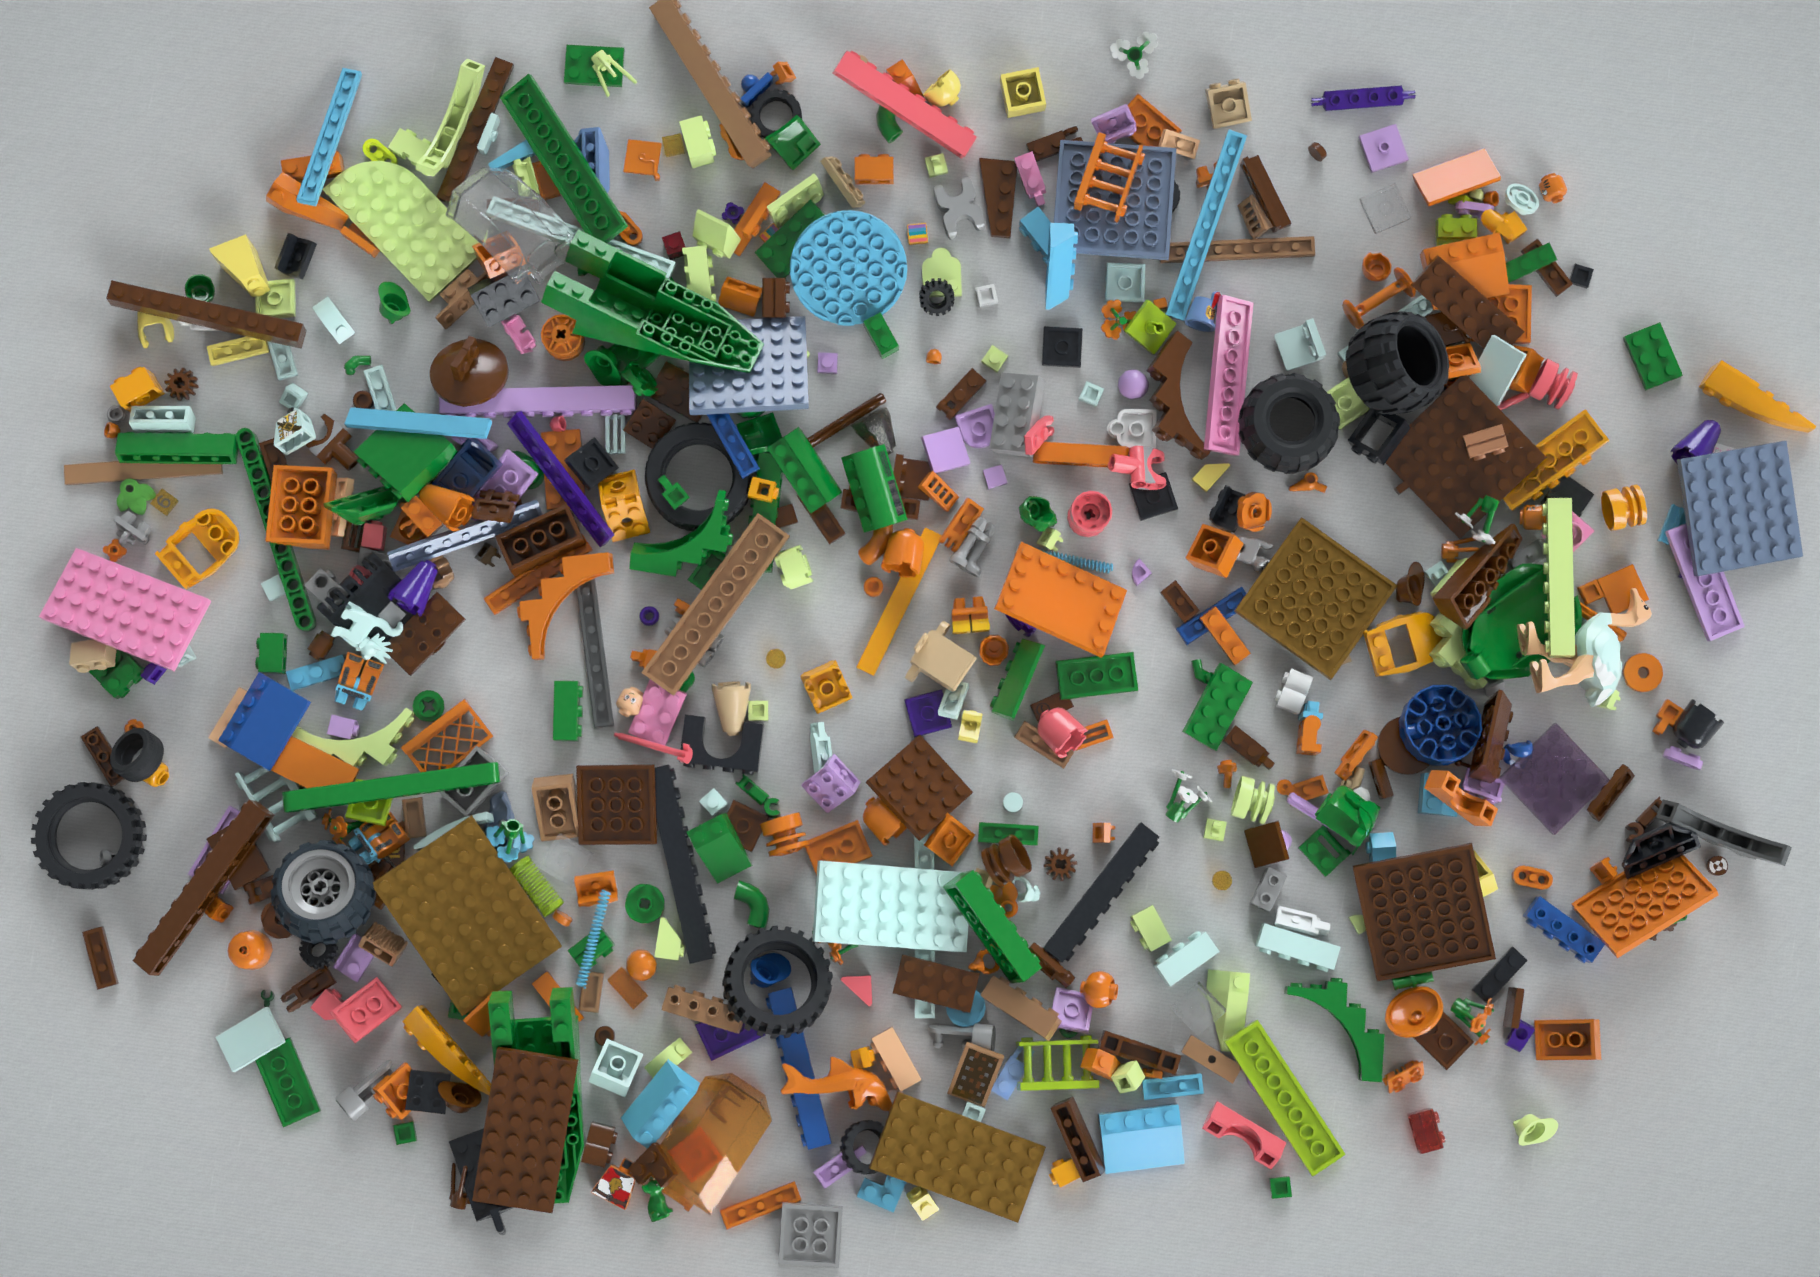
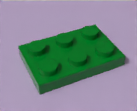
M566 44L564 84L602 86L596 71L592 67L594 63L591 58L597 52L604 50L606 55L610 54L613 60L624 69L625 49L622 47ZM611 64L610 67L615 72L616 77H613L608 70L602 71L600 69L607 87H622L623 74Z
M1661 322L1623 337L1645 391L1683 376Z

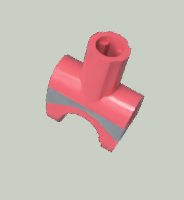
M1133 446L1129 449V456L1117 454L1110 456L1109 470L1130 474L1131 486L1133 488L1158 490L1166 486V479L1156 474L1151 467L1152 464L1161 463L1165 460L1164 452L1146 446Z

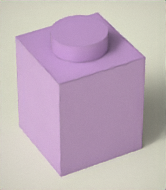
M331 715L327 734L353 740L359 734L360 725H358L356 720Z

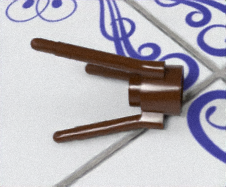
M452 1163L450 1206L465 1210L466 1205L470 1204L467 1193L463 1191L467 1166L463 1167L459 1189L455 1191L456 1164Z

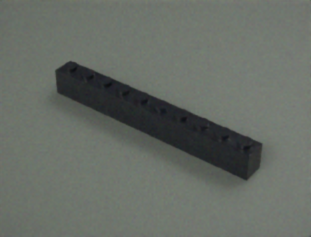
M668 764L655 767L656 819L689 964L713 959V954H717L715 943L710 942L709 938L712 930L710 922L706 923L704 916L708 915L706 904L701 903L700 896L703 895L701 884H697L696 876H699L697 865H693L691 857H694L692 845L688 846L687 838H689L687 831L689 829L688 826H684L682 820L686 817L683 806L680 807L678 799H681L679 787L675 788L674 780L677 779L676 772Z

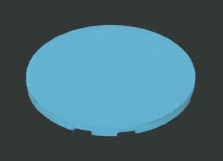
M836 211L818 218L801 233L792 251L790 276L797 297L812 314L824 321L843 326H854L855 324L863 323L864 320L879 312L882 315L885 314L897 302L902 294L907 278V259L899 237L884 221L861 211Z

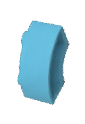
M1393 832L1369 834V842L1365 843L1366 853L1369 854V862L1396 857L1397 846Z

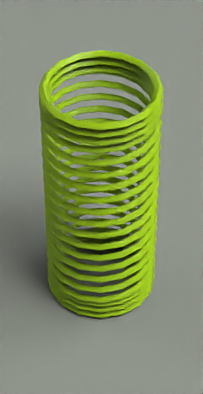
M528 855L519 860L509 870L515 875L514 877L517 878L516 880L519 881L525 893L530 895L529 898H532L531 901H534L535 907L540 909L542 916L547 917L564 904L562 898L557 899L559 895L555 896L557 892L553 893L555 889L550 891L553 886L548 888L551 884L546 885L549 882H544L547 878L541 880L544 875H542L540 869L537 870L538 867H535L536 864H533L534 861Z

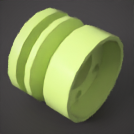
M1241 776L1235 791L1231 816L1244 819L1248 811H1250L1251 821L1255 822L1259 814L1258 822L1265 824L1274 804L1275 785L1269 783L1266 791H1264L1265 782L1262 781L1258 789H1255V779Z

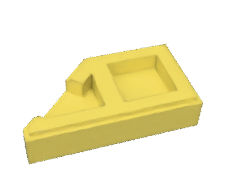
M1229 463L1205 464L1192 478V481L1207 492L1231 465Z

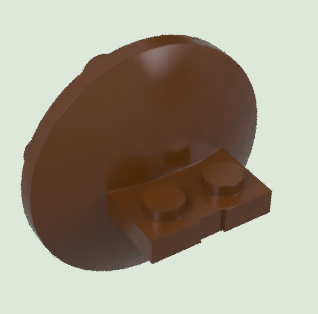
M468 336L465 340L448 345L437 354L430 367V381L436 394L450 404L462 407L479 405L496 397L503 389L508 379V363L505 355L496 345Z

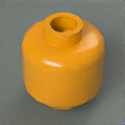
M161 762L158 769L143 781L152 787L164 785L169 779L168 766Z

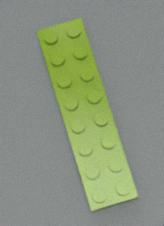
M1255 1020L1224 1041L1312 1177L1346 1155L1258 1020Z

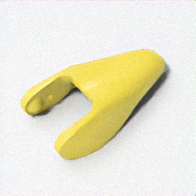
M137 312L138 338L144 349L148 348L149 342L146 339L143 328L156 323L163 325L166 334L165 340L173 342L174 328L170 319Z

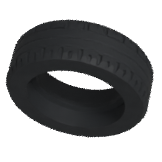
M695 422L688 423V425L683 424L665 433L664 437L660 438L655 443L654 448L651 449L645 466L646 490L655 509L669 523L687 531H694L707 519L714 507L706 510H692L679 506L674 510L662 495L666 489L658 481L663 475L666 476L667 467L671 459L680 450L691 445H707L720 451L727 458L732 469V485L726 496V499H729L728 510L724 511V515L727 516L726 525L729 524L743 511L748 503V492L753 473L742 479L710 423Z

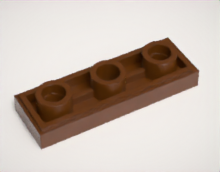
M97 726L82 735V741L109 785L113 787L125 780L111 767L110 756L112 747L100 727ZM104 753H106L107 756L105 760L102 759V755Z

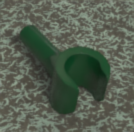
M265 990L261 992L264 1008L269 1007L270 1001L275 997L272 990L269 998H265Z

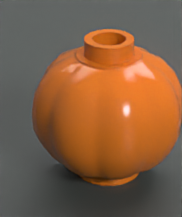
M1097 971L1090 974L1086 981L1081 982L1080 993H1084L1085 1001L1090 1006L1104 1008L1109 1006L1112 1000L1117 999L1118 984H1115L1114 978L1109 973Z

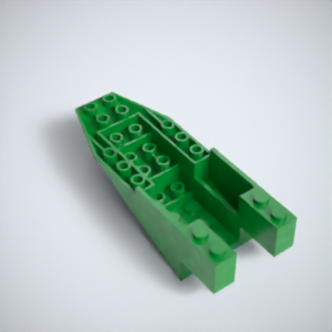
M579 229L577 230L570 243L565 262L600 278L596 290L594 291L554 271L546 285L541 300L542 304L577 320L572 334L690 362L746 373L751 372L764 343L721 305L665 278L666 272Z
M573 987L552 988L549 1000L551 1017L515 1019L512 991H494L491 993L488 1002L494 1064L498 1046L579 1059L555 1203H569L584 1148L578 1015L575 1016Z

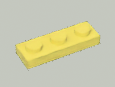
M247 336L206 346L212 366L269 353L267 341Z

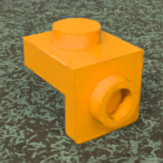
M870 1046L850 1051L854 1068L863 1069L874 1066L873 1061H876L873 1049L870 1050Z

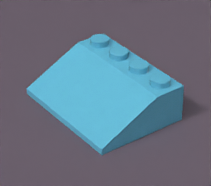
M1178 1104L1098 1113L1105 1174L1185 1164Z

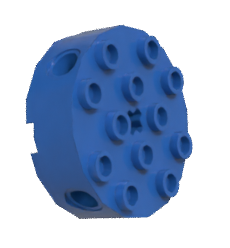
M1432 685L1416 693L1403 707L1399 718L1400 737L1406 749L1417 760L1432 766H1447L1467 756L1476 746L1482 732L1481 714L1475 701L1462 691L1457 690V688L1450 685Z

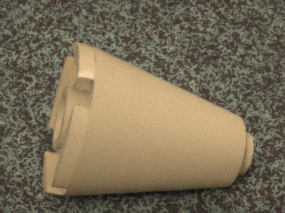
M740 681L719 682L718 687L712 684V692L722 730L727 732L728 736L739 735V732L743 731L751 691V683L745 682V685H740Z

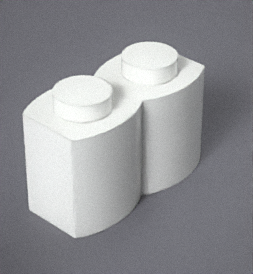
M1290 669L1289 673L1285 672L1281 683H1284L1282 691L1278 690L1274 701L1277 702L1276 707L1298 715L1313 677L1294 669Z

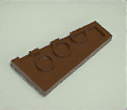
M979 158L991 237L1011 238L1017 166L1015 161Z

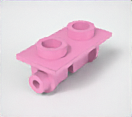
M514 314L509 317L510 319L501 321L505 332L510 335L516 349L521 354L533 352L532 349L537 346L535 344L536 340L529 330H526L524 333L522 332L526 325L520 315Z

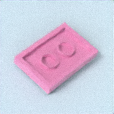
M650 679L643 694L639 714L634 716L628 733L666 746L687 693L678 690L675 696H673Z

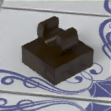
M485 542L475 556V559L484 565L488 564L491 567H495V564L491 562V558L496 556L500 559L501 555L496 552V548Z

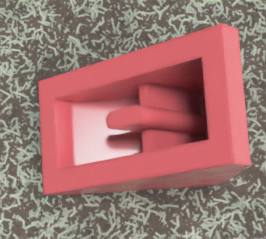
M871 975L844 976L840 979L869 1007L872 1005Z

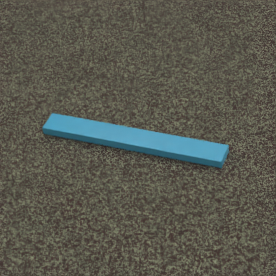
M342 68L296 198L298 203L317 206L362 77L361 71Z
M350 407L344 424L347 428L487 439L492 421L490 418Z

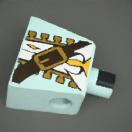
M295 407L289 408L287 415L276 422L274 446L286 456L316 439L311 419L300 409Z

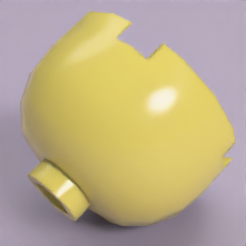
M949 69L934 84L930 85L923 96L929 103L937 107H944L947 104L952 106L959 100L957 95L961 90L960 80Z

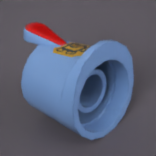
M1213 292L1211 299L1201 296L1195 297L1184 323L1198 331H1215L1217 304L1221 295L1220 292Z

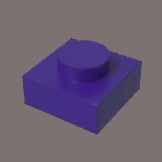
M150 663L144 668L141 677L155 685L167 669Z

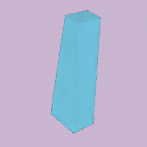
M525 140L488 163L492 172L496 173L514 164L513 161L516 159L523 161L527 157L531 158L536 154L528 141Z

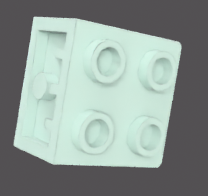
M1313 318L1306 320L1301 326L1274 335L1286 371L1322 360L1326 356Z

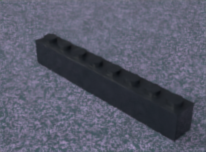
M1140 822L1043 948L1061 963L1064 960L1068 962L1075 953L1072 951L1077 944L1081 946L1087 938L1084 934L1088 929L1093 930L1098 924V916L1101 913L1105 914L1109 910L1111 899L1113 897L1117 899L1122 893L1123 889L1121 887L1125 881L1129 883L1135 876L1133 872L1137 866L1141 868L1148 858L1145 855L1149 850L1153 852L1159 845L1157 840L1160 836Z

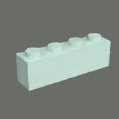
M1265 923L1261 925L1255 945L1260 947V952L1271 955V951L1279 953V958L1290 961V957L1298 959V964L1309 967L1311 963L1317 965L1316 969L1328 972L1329 969H1335L1341 948Z

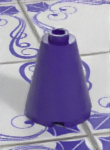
M1705 420L1673 446L1671 457L1676 464L1677 459L1713 453L1721 433L1719 423L1715 420Z
M429 560L425 562L420 561L389 592L387 597L391 601L393 598L398 601L396 605L413 615H416L418 612L419 617H421L438 572L435 569L436 565Z

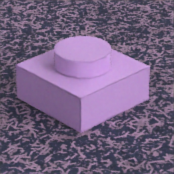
M818 353L817 372L837 374L838 353Z

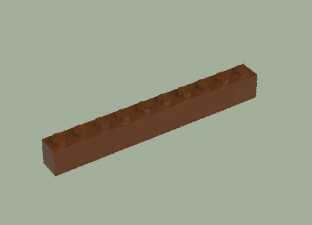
M111 280L106 297L111 306L302 349L307 331L303 323Z
M250 799L242 805L240 813L230 822L227 831L218 838V843L213 850L208 852L203 864L195 870L193 878L184 885L180 896L172 902L169 911L159 920V925L148 935V940L137 950L136 956L132 961L148 975L159 976L272 821L275 816L260 802Z

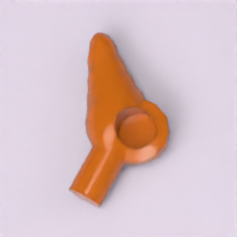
M1312 472L1307 473L1303 479L1289 487V491L1295 492L1316 489L1325 493L1327 489L1326 485L1318 482L1317 475Z

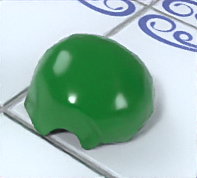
M194 274L188 278L185 284L186 297L212 302L215 296V287L211 278L203 274Z

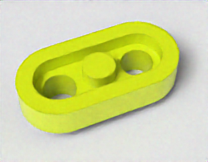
M368 139L364 142L363 152L370 160L386 161L391 159V163L398 165L397 157L377 139ZM377 147L376 152L372 153L371 148Z

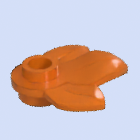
M1008 882L1003 888L991 885L990 890L994 894L993 899L1004 908L1005 916L1011 918L1016 915L1018 911V904L1016 902L1018 891L1012 882ZM1006 904H1010L1012 906L1011 911H1007L1005 909Z

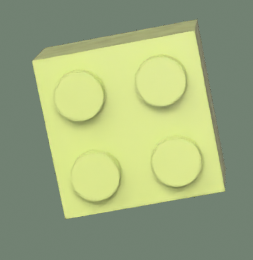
M702 115L679 121L692 169L714 163L713 156H716L713 139H708L711 137L708 122L703 121Z

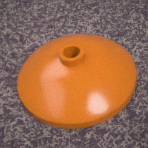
M1418 986L1406 989L1395 996L1389 1003L1385 1013L1386 1024L1390 1031L1397 1036L1405 1038L1420 1036L1431 1030L1440 1020L1443 1013L1442 999L1435 990L1429 987Z

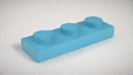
M344 655L286 671L291 690L295 691L339 677L345 660Z
M1201 1073L1162 1077V1079L1151 1078L1142 1081L1144 1100L1204 1094Z

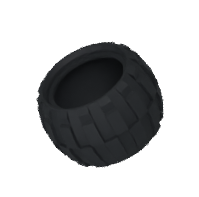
M1392 312L1379 316L1363 325L1351 337L1348 343L1346 365L1352 387L1363 403L1370 409L1373 408L1377 413L1389 415L1405 414L1420 409L1433 401L1444 390V384H1447L1449 361L1446 347L1434 326L1419 314Z
M1280 373L1261 381L1250 391L1239 412L1238 423L1241 443L1245 445L1248 455L1254 461H1258L1265 469L1272 472L1297 474V472L1308 471L1317 466L1328 456L1338 438L1340 416L1337 413L1336 402L1332 395L1322 388L1323 385L1315 379L1310 380L1303 374L1292 373L1284 375ZM1287 397L1304 403L1311 410L1315 418L1311 433L1299 441L1281 439L1271 428L1270 412L1273 406L1278 401Z

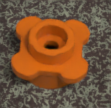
M113 539L111 544L103 547V552L108 554L110 561L117 562L118 559L127 553V549L119 544L118 539Z

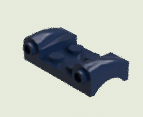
M468 438L461 445V450L435 481L429 484L464 493L473 498L483 485L502 467L503 464L476 438Z

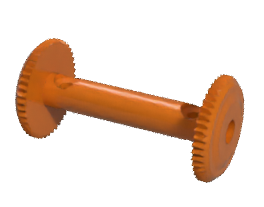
M1396 267L1394 269L1397 281L1356 307L1348 300L1343 301L1344 313L1356 329H1361L1364 325L1363 315L1402 290L1410 297L1415 296L1416 289L1411 286L1413 281L1402 268Z

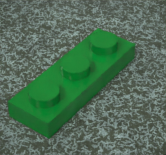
M1550 242L1507 262L1508 284L1557 261L1558 259Z
M979 822L978 842L999 843L1000 840L1012 834L1023 845L1038 846L1039 826Z

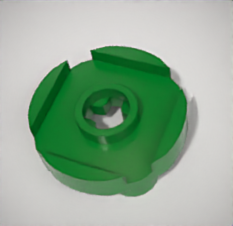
M635 361L629 362L621 372L622 376L632 384V389L637 395L652 396L658 390V388H655L657 382L653 375L646 368L641 370L638 367L639 363Z
M639 884L628 892L625 909L632 920L639 923H652L662 915L665 909V899L657 887L650 884ZM641 899L650 900L648 909L640 907Z

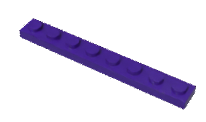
M522 411L517 412L507 423L509 428L598 546L606 545L614 536V533Z

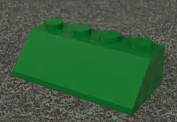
M1023 638L1021 643L1016 642L1013 653L1016 655L1013 661H1008L1005 668L1008 674L1005 679L1001 678L997 689H1000L998 697L994 696L991 701L992 713L1011 721L1015 719L1045 645Z

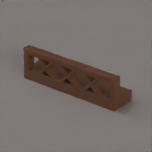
M1259 155L1250 159L1248 156L1243 158L1240 166L1260 207L1273 226L1271 228L1272 232L1275 233L1290 226L1292 223Z

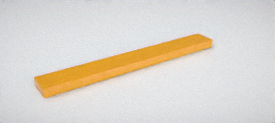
M926 527L924 528L920 536L924 541L919 575L916 574L915 578L900 577L856 668L872 676L875 675L940 543L939 539L942 535Z

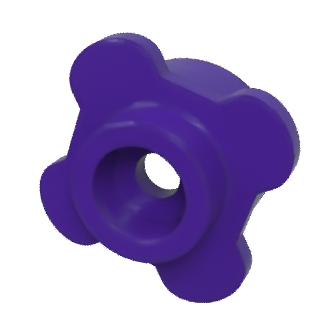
M729 202L726 204L725 212L722 213V218L730 220L736 225L740 221L739 218L744 213V209Z

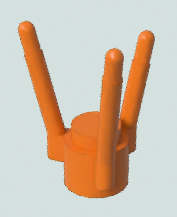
M1470 537L1456 541H1446V544L1441 546L1442 559H1446V563H1455L1459 560L1455 559V557H1458L1459 552L1477 551L1478 547H1458V544L1476 541V539Z

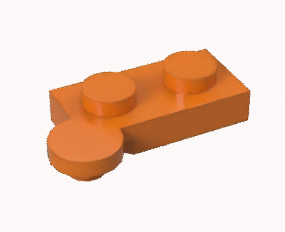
M1323 774L1295 784L1283 779L1276 786L1278 793L1281 795H1287L1288 797L1290 793H1295L1306 801L1329 793Z

